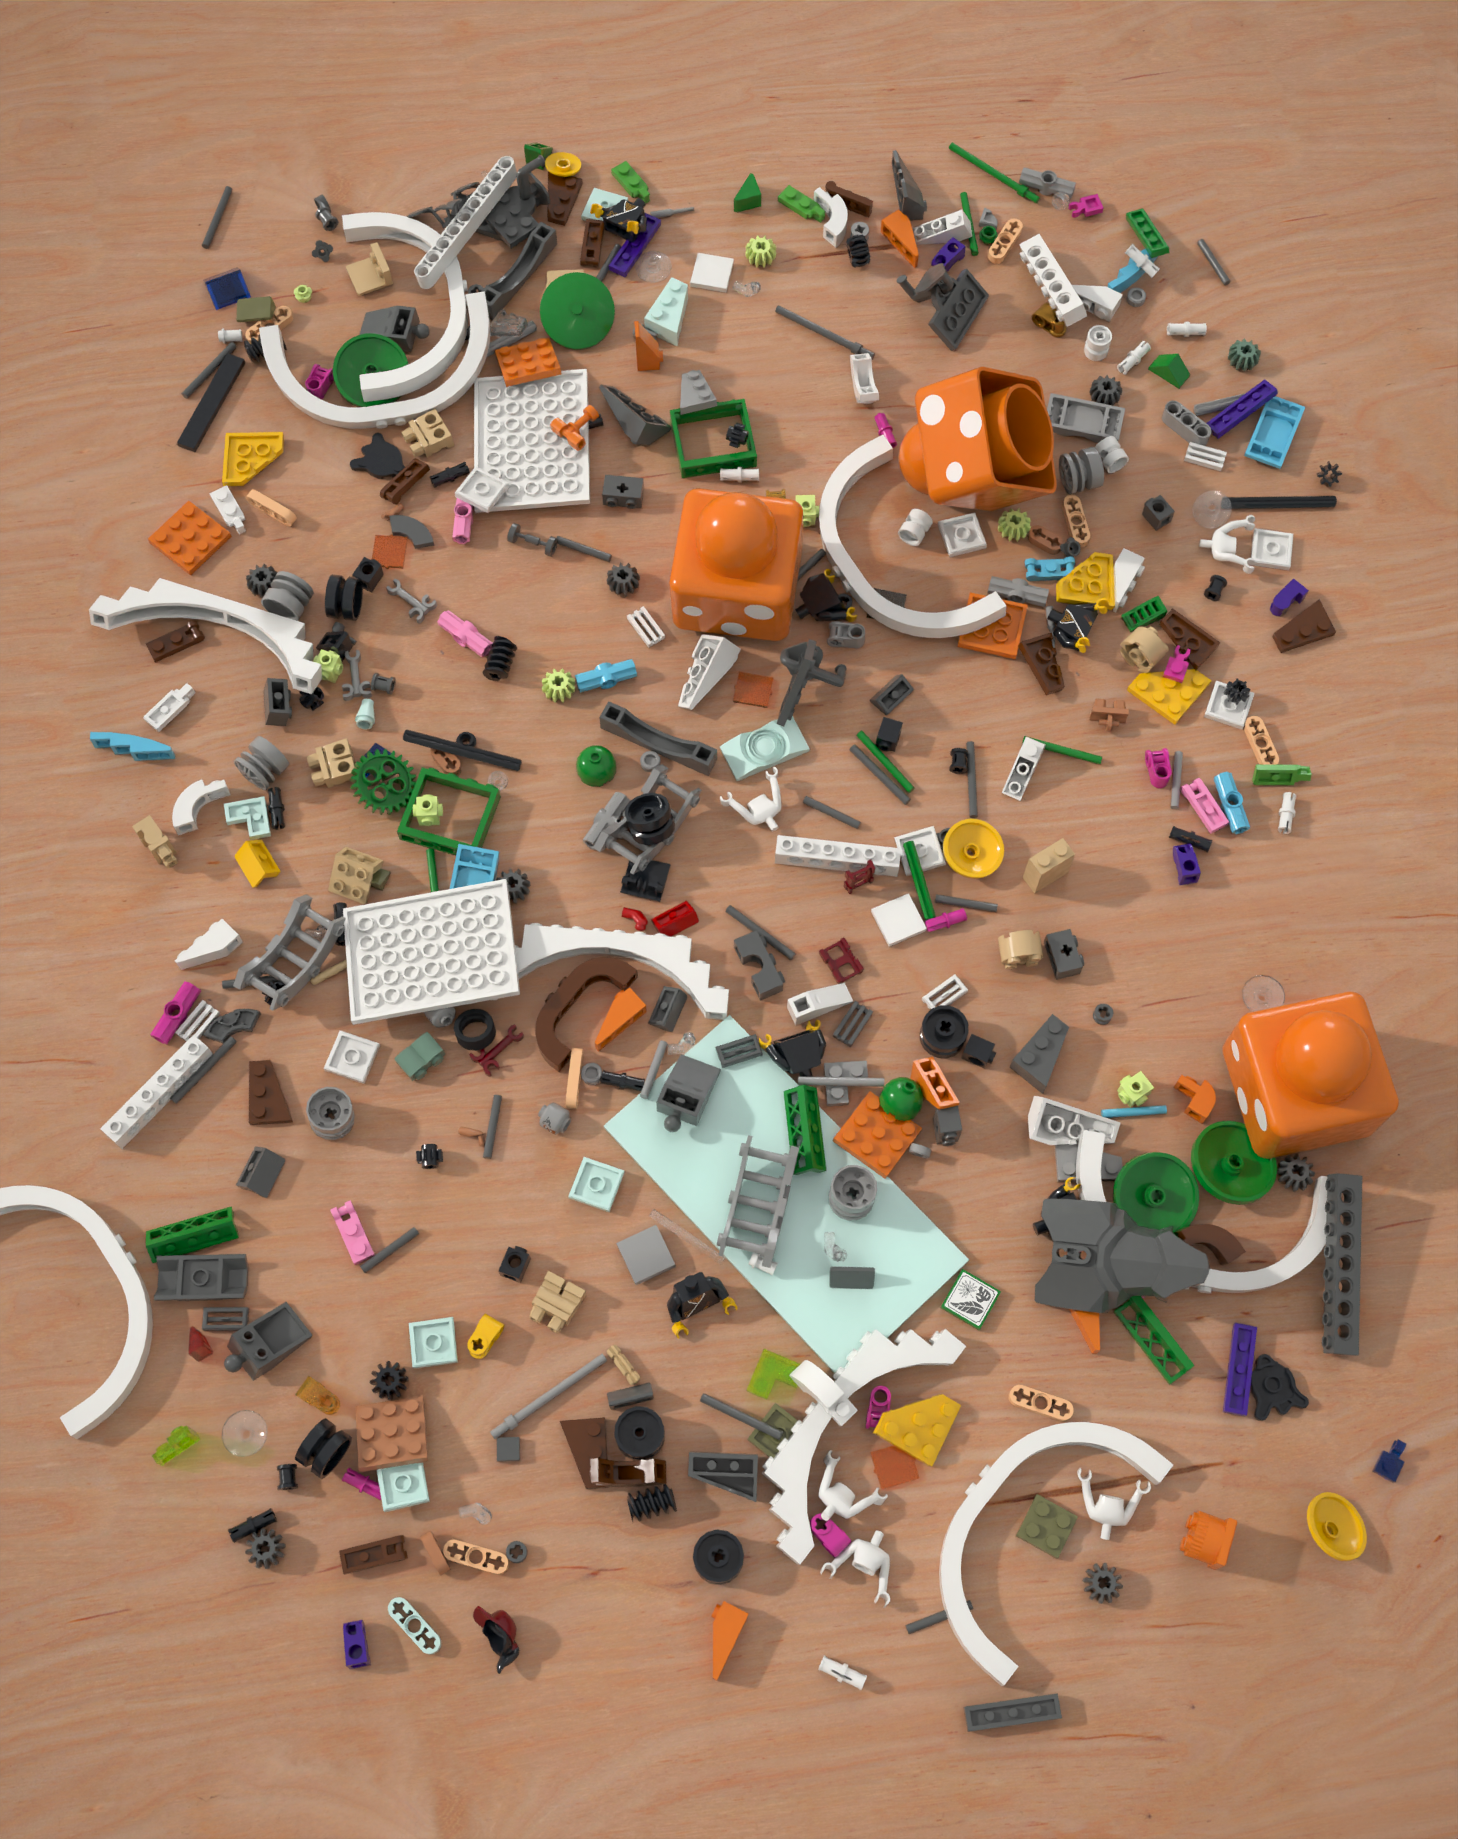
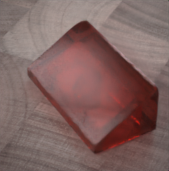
M191 1327L189 1355L200 1362L213 1354V1350L204 1334L197 1328Z

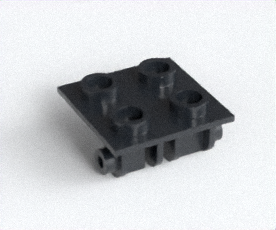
M629 860L626 874L622 878L620 893L660 902L671 864L651 860L644 871L639 870L637 873L632 874L630 871L634 863Z

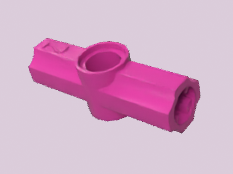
M184 981L173 1000L165 1005L164 1014L151 1032V1037L167 1045L179 1025L183 1024L187 1019L188 1011L201 990L195 985ZM175 1010H180L178 1015L172 1016Z

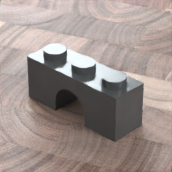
M756 930L735 939L734 949L742 965L748 962H757L762 966V970L759 973L751 976V983L761 1001L782 992L785 979L781 971L777 972L774 966L776 965L772 953L768 954L765 948L767 947L763 935L759 936Z

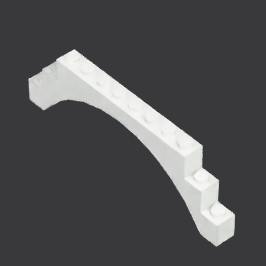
M159 578L149 592L130 586L119 601L100 595L89 609L91 625L107 630L133 622L157 618H191L224 624L247 633L269 648L286 668L293 689L312 694L322 680L321 664L312 662L314 659L313 644L304 641L305 623Z
M531 923L530 925L525 924L522 948L515 945L518 979L541 966L563 958L589 954H608L625 957L652 966L673 979L691 996L705 1018L720 1020L727 1018L729 989H725L722 986L709 988L710 964H706L705 961L701 960L690 962L692 938L677 935L676 937H668L662 933L646 935L644 932H634L633 934L622 930L609 932L601 928L585 930L578 926L563 928L561 925H551L549 927L539 923Z
M875 1329L871 1333L869 1331L865 1333L860 1340L862 1343L861 1347L858 1350L854 1348L846 1358L849 1361L844 1368L840 1366L832 1377L835 1379L834 1382L843 1390L844 1395L849 1398L855 1391L872 1379L893 1370L916 1365L949 1366L956 1361L966 1346L946 1329L940 1333L936 1331L929 1339L931 1345L911 1329L906 1331V1333L902 1331L895 1339L896 1345ZM812 1402L805 1410L807 1416L802 1422L798 1420L791 1428L793 1434L788 1440L784 1438L776 1448L779 1450L774 1458L770 1456L762 1466L765 1469L762 1475L783 1491L781 1494L777 1492L769 1502L772 1505L769 1511L789 1527V1530L784 1529L776 1540L779 1543L776 1547L796 1564H801L814 1547L807 1514V1482L811 1459L819 1438L832 1418L818 1402L816 1404Z

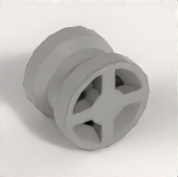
M864 222L854 223L851 227L850 237L863 234L868 242V225Z

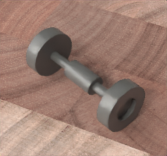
M513 523L507 536L508 542L515 543L518 537L534 545L546 546L545 555L551 557L554 555L558 538L551 536L546 543L530 534H521V526L519 524Z

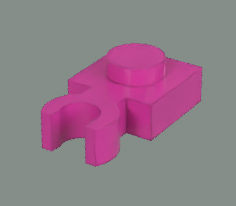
M1098 194L1080 198L1079 203L1071 202L1068 209H1075L1072 212V217L1076 218L1081 213H1084L1085 217L1103 213L1104 208Z
M1177 645L1174 651L1175 658L1170 656L1163 677L1182 683L1189 662L1184 660L1189 657L1190 649H1187L1185 654H1180V646Z

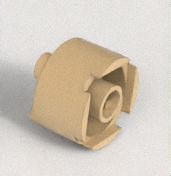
M1137 627L1120 644V646L1122 645L1120 652L1125 661L1132 667L1134 665L1139 667L1138 671L1142 673L1149 672L1169 651L1168 646L1158 637V632L1153 627Z
M1033 930L1015 931L1009 933L1010 937L1004 939V935L998 937L1001 962L1005 965V969L1017 968L1018 964L1033 967L1038 965V961L1043 958L1039 931H1036L1035 934H1033Z

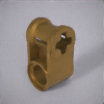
M1044 303L1032 314V321L1036 326L1044 329L1054 337L1064 336L1066 333L1064 321L1060 322L1055 313L1056 309L1052 310L1049 303Z

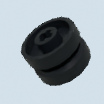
M332 574L329 577L325 593V613L328 618L339 619L343 615L345 620L356 621L358 619L363 599L361 578L349 576L345 581L342 575Z
M642 794L631 800L625 808L624 814L631 835L639 844L655 845L669 838L675 830V822L668 800L661 794Z
M940 1005L932 1008L925 1015L920 1029V1042L923 1048L936 1058H950L957 1055L962 1050L968 1035V1022L965 1015L959 1009L952 1006Z
M635 1406L627 1409L619 1416L615 1424L614 1436L619 1450L625 1457L634 1461L653 1458L661 1451L665 1441V1430L661 1418L654 1410ZM636 1431H644V1434L641 1437H638L635 1434Z
M325 1418L316 1424L303 1440L295 1455V1460L304 1467L312 1465L311 1472L320 1479H323L333 1471L344 1457L352 1442V1437L343 1430L336 1432V1425Z
M718 1529L709 1531L699 1538L694 1547L693 1561L695 1570L703 1580L710 1584L722 1585L730 1583L738 1576L743 1567L744 1552L742 1544L736 1536L728 1531ZM716 1554L723 1556V1560H719V1563L715 1561L714 1556Z

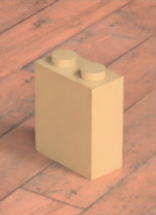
M1064 838L1029 858L1023 879L1035 894L1069 872L1075 853Z

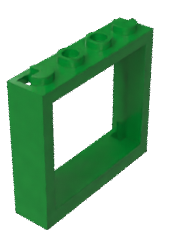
M745 399L717 402L715 407L682 415L680 408L670 410V423L682 478L720 473L721 468L738 469V467H742V469L757 467V453ZM740 415L741 423L745 425L744 430L749 431L746 442L748 451L685 461L678 430L679 424Z
M422 767L398 827V837L402 841L433 848L434 850L455 856L458 844L482 848L501 798L500 791L492 784L483 785L470 778L465 780L452 773L444 774L434 768L426 769ZM426 781L489 798L472 845L409 827L413 818V804H416V797H421Z

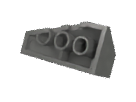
M895 150L892 153V169L899 210L907 215L910 221L923 220L924 212L927 211V202L923 200L921 190Z
M600 385L599 388L624 433L631 438L630 441L635 445H650L671 430L672 427L656 414L652 416L646 413L645 407L631 402L632 399L615 387Z

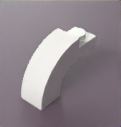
M819 187L814 191V201L826 211L825 214L830 218L824 225L823 238L836 248L843 241L846 234L847 207L838 194L832 198L828 192L823 191Z
M869 353L850 355L852 381L857 403L870 404L879 400V392L873 379L872 359Z
M201 779L188 786L180 794L172 814L173 826L178 836L198 829L196 822L197 814L205 804L231 795L225 780H216L209 785H205Z
M804 1360L789 1375L800 1389L811 1395L839 1426L846 1423L858 1411L844 1395L843 1390L812 1362Z

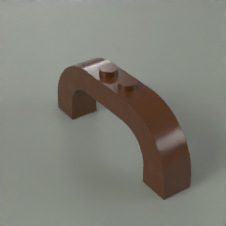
M599 957L580 964L568 977L565 976L560 981L559 988L555 993H550L546 998L545 1005L539 1012L535 1026V1035L540 1053L552 1068L560 1072L571 1059V1049L556 1038L555 1028L585 989L593 983L603 981L612 983L625 991L638 978L637 969L617 958Z

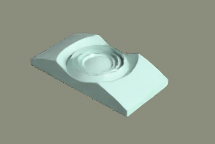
M793 716L791 721H786L784 727L778 725L777 720H773L760 729L741 733L720 746V750L736 781H740L810 751Z

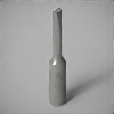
M694 207L652 211L650 215L656 218L669 217L675 213L694 211Z
M1047 606V607H1046V617H1047V618H1048V616H1049V614H1050V612H1051L1053 606ZM1047 619V628L1050 630V633L1052 632L1053 639L1051 641L1053 648H1055L1053 634L1055 623Z

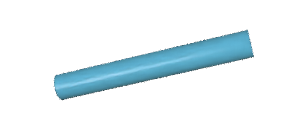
M1166 1105L1101 1110V1116L1105 1118L1167 1114Z

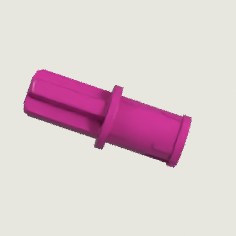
M878 413L874 418L879 429L878 434L879 436L884 435L892 448H895L897 442L892 433L893 428L889 425L885 414Z
M963 908L947 914L944 912L941 916L926 920L925 926L928 932L944 927L950 928V925L967 921V915Z
M351 1468L347 1469V1473L345 1472L342 1478L343 1482L359 1489L360 1493L365 1492L382 1500L379 1483L371 1480L369 1475L365 1477Z

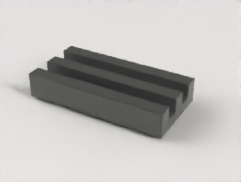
M855 1001L837 1027L833 1037L851 1047L872 1016L873 1011L866 1009L865 1006H861ZM856 1009L859 1010L842 1036L839 1035ZM862 1013L866 1014L850 1040H847V1036Z
M756 1034L715 1047L722 1068L763 1056ZM754 1041L753 1045L722 1054L724 1050ZM754 1049L757 1050V1051H754V1052H751V1053H747V1054H744V1055H741V1056H738V1057H735V1058H732V1059H729V1060H724V1059H726V1058L733 1057V1056H736V1055H739V1054H742V1053H745V1052H748V1051H751V1050H754Z
M204 1307L202 1330L238 1331L247 1326L250 1309L248 1307ZM208 1313H243V1317H208ZM208 1322H242V1325L207 1324Z

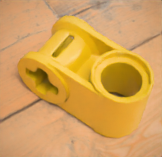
M485 1313L468 1340L467 1346L470 1355L475 1359L486 1357L493 1344L503 1332L505 1324ZM481 1343L483 1349L481 1350L478 1348L475 1351L474 1345H479Z

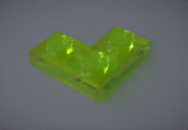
M763 1349L746 1391L767 1400L775 1380L797 1388L798 1385L789 1375L800 1364L767 1349Z
M187 1425L175 1428L170 1433L171 1436L167 1438L168 1442L160 1445L156 1449L157 1452L152 1455L155 1462L162 1466L201 1440L197 1432Z

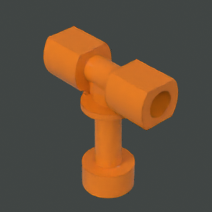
M588 405L583 410L584 415L574 424L572 422L566 424L558 417L550 423L551 430L559 437H566L568 444L577 451L581 450L586 444L585 439L580 435L579 429L589 420L594 422L599 417L597 410L591 405Z

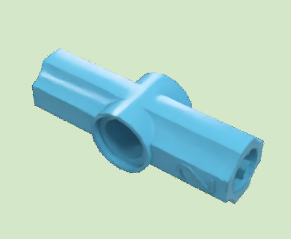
M629 659L615 664L607 662L599 664L594 670L575 675V679L581 693L598 687L602 689L611 688L619 681L637 677L634 661Z
M1220 773L1214 777V782L1221 800V810L1226 814L1231 832L1235 834L1243 833L1250 829L1242 805L1243 797L1237 790L1232 773ZM1228 801H1233L1235 805H1231Z

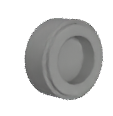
M1132 288L1127 295V302L1133 307L1142 306L1146 299V293L1141 288Z
M647 751L642 754L640 763L643 770L652 772L654 767L661 764V760L656 752Z
M596 1063L586 1064L581 1070L582 1080L588 1085L598 1084L602 1079L601 1067Z
M911 1143L909 1148L911 1154L926 1159L930 1157L932 1151L928 1147Z

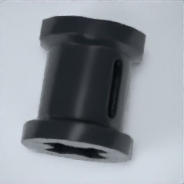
M1212 575L1210 578L1211 583L1205 589L1204 596L1212 601H1219L1222 589L1227 586V580L1220 575Z
M963 748L952 749L950 751L952 756V764L949 767L950 772L955 774L966 773L968 769L966 766L968 750Z
M297 1464L277 1466V1471H279L277 1490H293L298 1488L295 1477Z

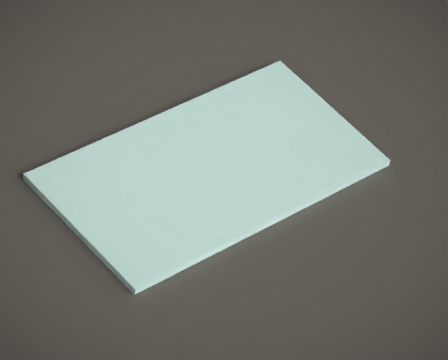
M730 1015L685 1054V1056L721 1069L697 1126L681 1121V1127L678 1131L669 1132L664 1127V1121L668 1115L657 1112L656 1102L676 1062L654 1081L648 1099L641 1098L639 1094L604 1125V1129L719 1251L720 1246H716L719 1233H724L731 1208L728 1199L731 1190L735 1191L743 1156H739L741 1144H746L749 1135L753 1136L751 1147L782 1155L784 1153L789 1154L790 1145L783 1091L799 1086L772 1061L768 1053L762 1048L763 1056L725 1068L721 1067L715 1047L750 1036ZM754 1041L724 1050L722 1054L753 1045ZM754 1049V1050H751V1051H748V1052H745V1053H742V1054H739V1055H736V1056H733V1057L726 1058V1059H724V1060H729V1059H732V1058H735V1057H738V1056H741V1055H744V1054H747V1053H751V1052H754V1051H757V1050ZM797 1093L791 1095L794 1106L798 1101ZM819 1107L827 1171L822 1173L809 1171L792 1176L787 1205L772 1260L778 1263L773 1275L756 1267L753 1269L748 1264L753 1252L726 1246L723 1255L830 1370L835 1373L840 1366L844 1368L849 1361L846 1358L854 1348L858 1350L861 1347L862 1343L860 1340L867 1331L871 1333L877 1329L886 1338H889L951 1279L969 1259L888 1176L884 1179L833 1142V1138L841 1128ZM798 1113L794 1119L796 1126L800 1122V1115ZM800 1134L796 1140L798 1147L803 1142L802 1135ZM803 1155L799 1160V1168L806 1166ZM748 1156L745 1170L779 1178V1176H784L785 1166H782V1163ZM848 1165H858L866 1168L873 1174L877 1181V1193L872 1210L866 1217L848 1221L840 1218L832 1211L829 1205V1191L834 1175L841 1168ZM743 1179L740 1195L773 1203V1201H778L780 1190L776 1189V1186ZM737 1203L734 1218L767 1226L768 1224L772 1225L774 1214H771V1211ZM731 1227L729 1234L730 1238L762 1245V1243L767 1244L768 1241L764 1234ZM830 1267H874L873 1289L830 1288Z

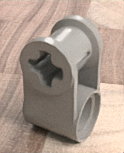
M839 621L829 623L830 635L827 638L829 646L857 649L864 645L865 628L861 624L842 623Z

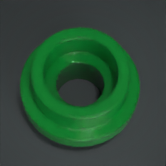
M985 226L979 233L980 240L986 244L994 243L998 237V233L993 226Z

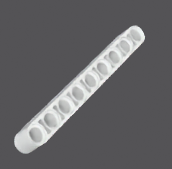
M504 156L497 161L415 267L414 273L421 288L429 289L434 286L514 182L517 170L512 157Z

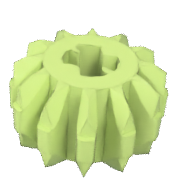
M758 235L756 239L751 238L746 245V259H749L750 264L755 263L756 268L759 265L763 267L766 264L771 265L772 260L776 258V246L773 244L772 239L767 240L766 236L760 238Z
M1011 508L1009 512L1004 511L1002 516H1000L998 532H1002V538L1008 536L1009 541L1015 538L1018 542L1020 537L1025 538L1030 531L1031 520L1027 517L1026 512L1020 513V508L1017 511Z
M563 668L560 672L553 669L552 674L547 672L546 678L542 679V692L546 693L547 699L553 698L554 702L560 699L564 702V697L570 699L571 693L575 692V679L571 678L570 672L565 673Z

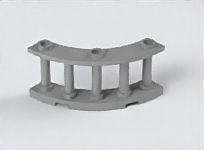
M663 764L653 768L641 792L643 794L655 793L658 787L663 785L686 800L678 813L671 809L675 822V830L672 835L665 841L655 845L639 844L633 839L631 833L628 832L629 825L624 811L622 815L624 818L619 823L615 821L602 830L593 847L599 852L606 848H612L633 862L634 865L630 871L632 874L637 873L639 870L644 871L648 863L663 847L671 844L677 829L692 807L695 808L700 801L699 795L702 790L697 788L689 793L670 781L666 775L669 768ZM618 838L625 839L642 850L643 853L637 856L617 843L616 840Z
M307 894L294 899L284 921L286 927L281 935L276 934L265 947L267 952L261 958L256 956L249 963L240 967L233 986L239 990L252 985L273 998L270 1006L272 1011L281 1006L284 1007L312 977L315 978L318 975L321 965L332 950L337 938L344 931L343 925L346 918L342 916L330 921L311 909L310 905L313 898ZM306 916L328 929L322 942L301 930L300 926ZM297 937L317 949L309 962L287 950L293 938ZM279 957H284L302 968V970L295 978L291 979L272 967V965ZM263 974H269L284 983L285 986L276 991L258 978Z
M748 1135L746 1144L742 1143L739 1156L743 1157L735 1191L731 1190L728 1199V1203L731 1204L724 1233H719L716 1246H720L719 1256H723L726 1246L758 1253L761 1257H764L762 1266L771 1268L799 1147L791 1146L789 1154L773 1153L751 1147L753 1136ZM748 1156L782 1163V1166H785L784 1176L776 1178L745 1170ZM743 1179L776 1186V1189L780 1190L778 1201H773L772 1203L740 1195ZM737 1203L771 1211V1214H774L772 1225L768 1224L765 1226L734 1218ZM731 1227L764 1234L768 1238L767 1244L762 1243V1245L730 1238Z

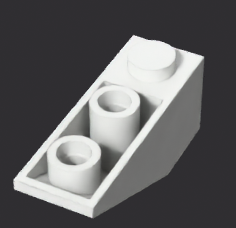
M963 210L912 228L916 245L947 243L952 237L958 241L972 237L971 222Z
M1072 285L1083 302L1086 311L1110 322L1120 306L1123 294L1106 286Z
M1123 548L1114 565L1115 607L1113 612L1115 613L1119 606L1123 607L1128 599V596H1126L1127 592L1133 591L1137 583L1134 581L1137 576L1141 577L1145 566H1142L1145 558Z
M1029 737L1025 738L1003 788V794L1021 801L1046 744Z
M221 919L219 922L213 923L209 931L203 936L196 938L191 947L183 950L177 956L175 962L183 970L228 956L243 941L239 934Z
M845 983L807 991L789 998L787 1009L796 1026L853 1002V999Z

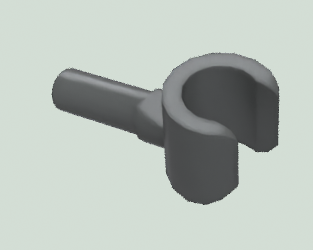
M335 622L332 632L344 631L345 626ZM350 637L351 643L355 645L357 641Z

